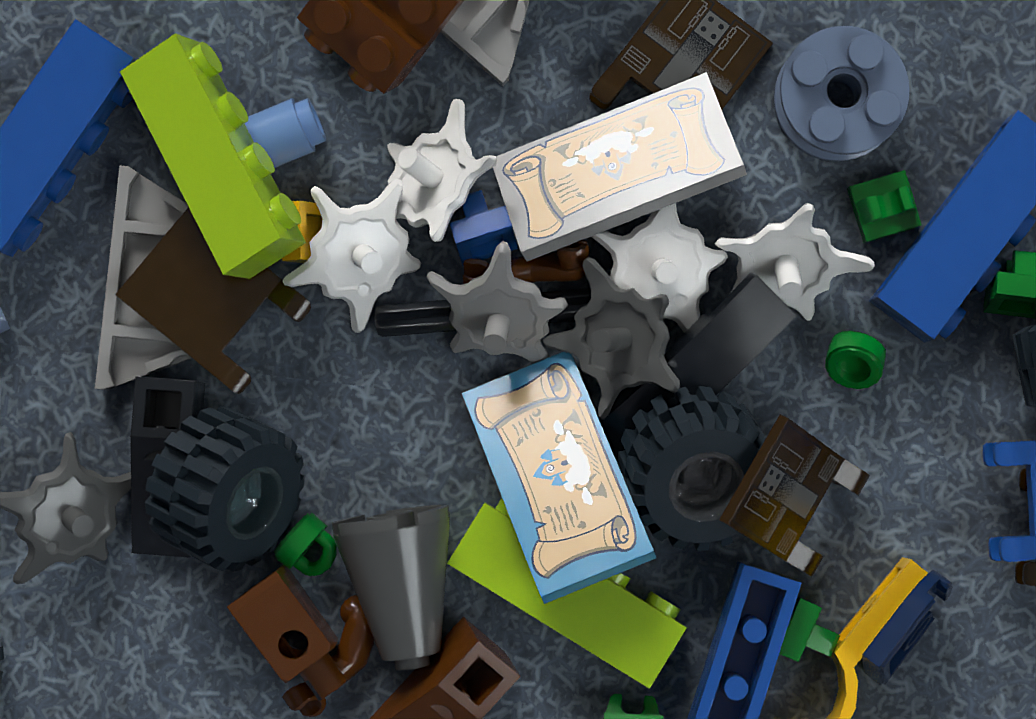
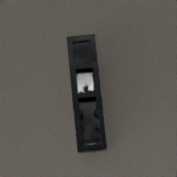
M749 273L710 315L703 313L664 354V357L670 369L680 380V388L687 387L690 395H696L698 386L711 387L715 395H717L797 315L758 275ZM644 383L636 387H627L618 394L609 415L604 420L599 419L617 464L618 452L625 450L621 442L625 429H636L632 420L633 416L640 409L646 413L654 408L651 400L662 394L664 400L667 401L675 397L674 393L656 384Z

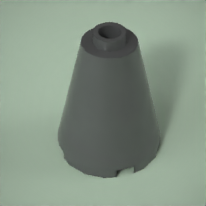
M441 504L389 510L386 511L387 513L369 516L367 521H365V515H359L332 522L333 537L381 659L384 661H394L396 670L416 669L430 665L429 655L441 651L450 528L449 505L441 506Z

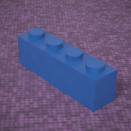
M76 19L0 127V252L10 257H13L18 249L25 252L36 241L43 228V223L38 219L51 201L58 204L69 193L76 180V175L71 171L84 153L91 156L101 146L109 131V127L104 123L115 107L118 105L124 108L133 99L120 71L136 60Z
M1018 110L1004 121L869 300L924 343L934 340L938 334L946 339L955 330L967 312L960 307L961 303L973 288L980 293L988 286L1001 268V264L994 259L1007 242L1015 247L1026 236L1036 221V218L1029 214L1036 205V123Z
M737 562L687 719H759L802 584L801 582Z

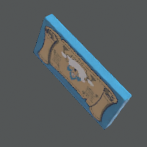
M561 352L462 393L544 604L656 559L653 547L572 354Z

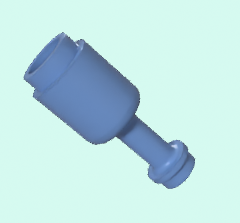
M291 98L248 116V122L245 123L253 141L260 144L270 156L274 168L315 152V145L326 141L322 124L309 98L297 103Z

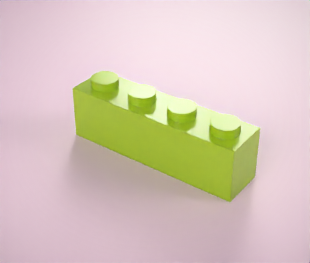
M175 33L121 70L120 73L222 274L251 279L306 243L297 226L301 223V217L294 203L288 196L280 193L271 174L275 171L274 164L265 149L253 141L245 125L248 122V115L244 106L233 93L227 91L219 75L223 68L216 53L205 42H198Z
M500 499L495 508L486 502L483 504L447 563L649 689L687 627L675 619L681 609L650 591L646 600L625 589L631 578L623 573L544 604L503 499Z

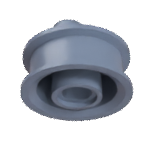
M853 26L826 28L803 40L784 63L774 88L775 114L786 137L804 153L814 158L835 162L857 159L876 149L898 128L906 113L909 101V79L898 53L887 41L877 34ZM831 82H842L849 86L854 95L853 106L849 108L835 106L828 98L827 85Z

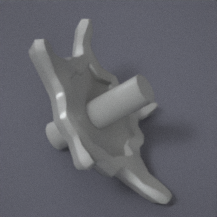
M502 241L496 246L488 269L482 276L473 278L469 283L462 285L452 284L443 276L433 271L428 273L427 279L430 285L441 293L452 307L449 321L457 330V334L450 343L454 353L470 349H481L490 355L503 353L519 355L533 363L550 357L547 350L541 345L540 340L549 333V319L561 313L568 303L562 297L555 299L542 297L539 288L534 283L515 278L511 268V249L507 242Z

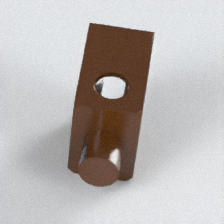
M284 565L227 606L228 610L284 683H287L299 674L317 700L320 701L347 681L345 675L329 655V652L335 648L338 638L291 570ZM291 630L302 632L308 640V647L301 650L292 648L287 642L286 632Z

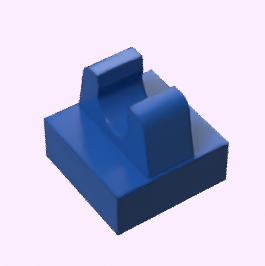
M482 190L469 193L465 204L462 205L465 218L449 223L462 266H464L463 263L466 259L484 260L492 257L496 246L502 241L508 243L511 251L518 249L506 206L488 210Z

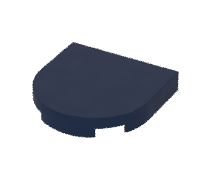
M932 570L916 585L862 654L865 674L880 686L888 682L935 618H933V613L930 609L936 602L934 600L936 595L943 601H946L953 588L952 582L937 571Z

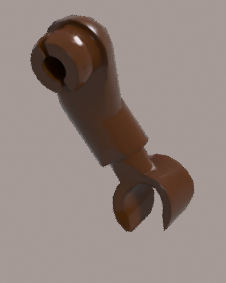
M583 239L557 249V252H550L527 262L523 256L511 258L513 275L515 278L531 283L580 280L586 276L583 262L584 259L588 258L589 246L587 241ZM475 258L464 260L463 284L469 283L473 278L482 276L488 269L489 263Z
M357 595L349 597L340 607L341 619L346 624L343 628L337 651L332 656V659L345 675L347 681L367 665L375 642ZM305 682L290 688L282 696L291 710H299L303 716L307 717L320 715L326 706V699L318 701Z

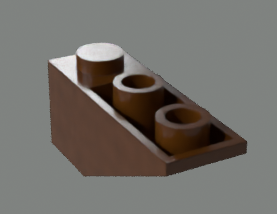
M462 617L441 640V651L429 655L431 664L416 668L370 719H482L521 676L505 651L465 617Z

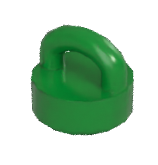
M850 330L842 331L835 334L831 340L825 359V369L836 383L844 387L853 389L869 388L882 377L886 360V349L881 342L868 334Z
M307 513L286 535L273 553H275L274 557L289 570L295 567L302 574L312 577L322 575L330 569L337 556V545L334 538L326 531L328 525L314 513ZM317 542L322 547V555L317 561L310 562L304 555Z

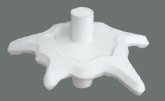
M453 99L446 124L439 133H422L411 146H403L397 143H389L387 145L389 154L395 163V169L388 179V184L392 180L398 179L402 181L403 191L397 206L396 219H406L409 225L415 228L428 224L431 240L434 242L441 241L454 212L465 204L469 191L477 178L496 166V156H483L480 159H475L472 156L471 148L466 141L465 104L463 100Z
M398 179L392 180L378 198L368 204L355 205L351 208H340L322 189L314 186L311 189V195L322 216V227L309 242L311 256L308 261L283 279L284 285L290 287L319 284L322 287L324 296L346 301L350 308L351 327L355 333H360L366 328L377 298L381 294L391 291L395 280L400 275L415 272L421 267L420 260L413 257L407 251L409 244L408 231L401 227L396 220L397 206L403 191L402 181Z
M676 203L652 212L646 222L635 227L627 235L620 236L603 231L591 236L611 253L613 267L610 278L621 289L634 288L646 299L660 294L667 295L669 305L665 310L663 319H672L684 333L700 317L699 301L709 291L708 278L710 273L724 264L728 258L724 250H714L706 247L704 237L698 229L690 228L680 223Z
M810 203L804 204L792 217L784 222L769 223L757 234L747 238L721 237L715 243L722 250L738 255L737 280L733 290L749 273L756 274L788 307L796 309L807 321H810L815 313L814 298L817 294L829 290L830 281L833 277L848 272H869L875 265L870 257L834 248L830 243V236L824 229L812 227L815 208Z

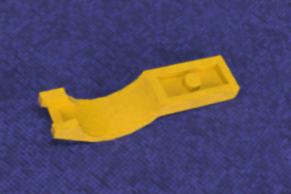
M903 557L839 634L841 636L831 656L837 667L839 690L833 710L826 719H851L855 712L858 678L854 667L862 659L864 651L901 603L928 574L912 559Z

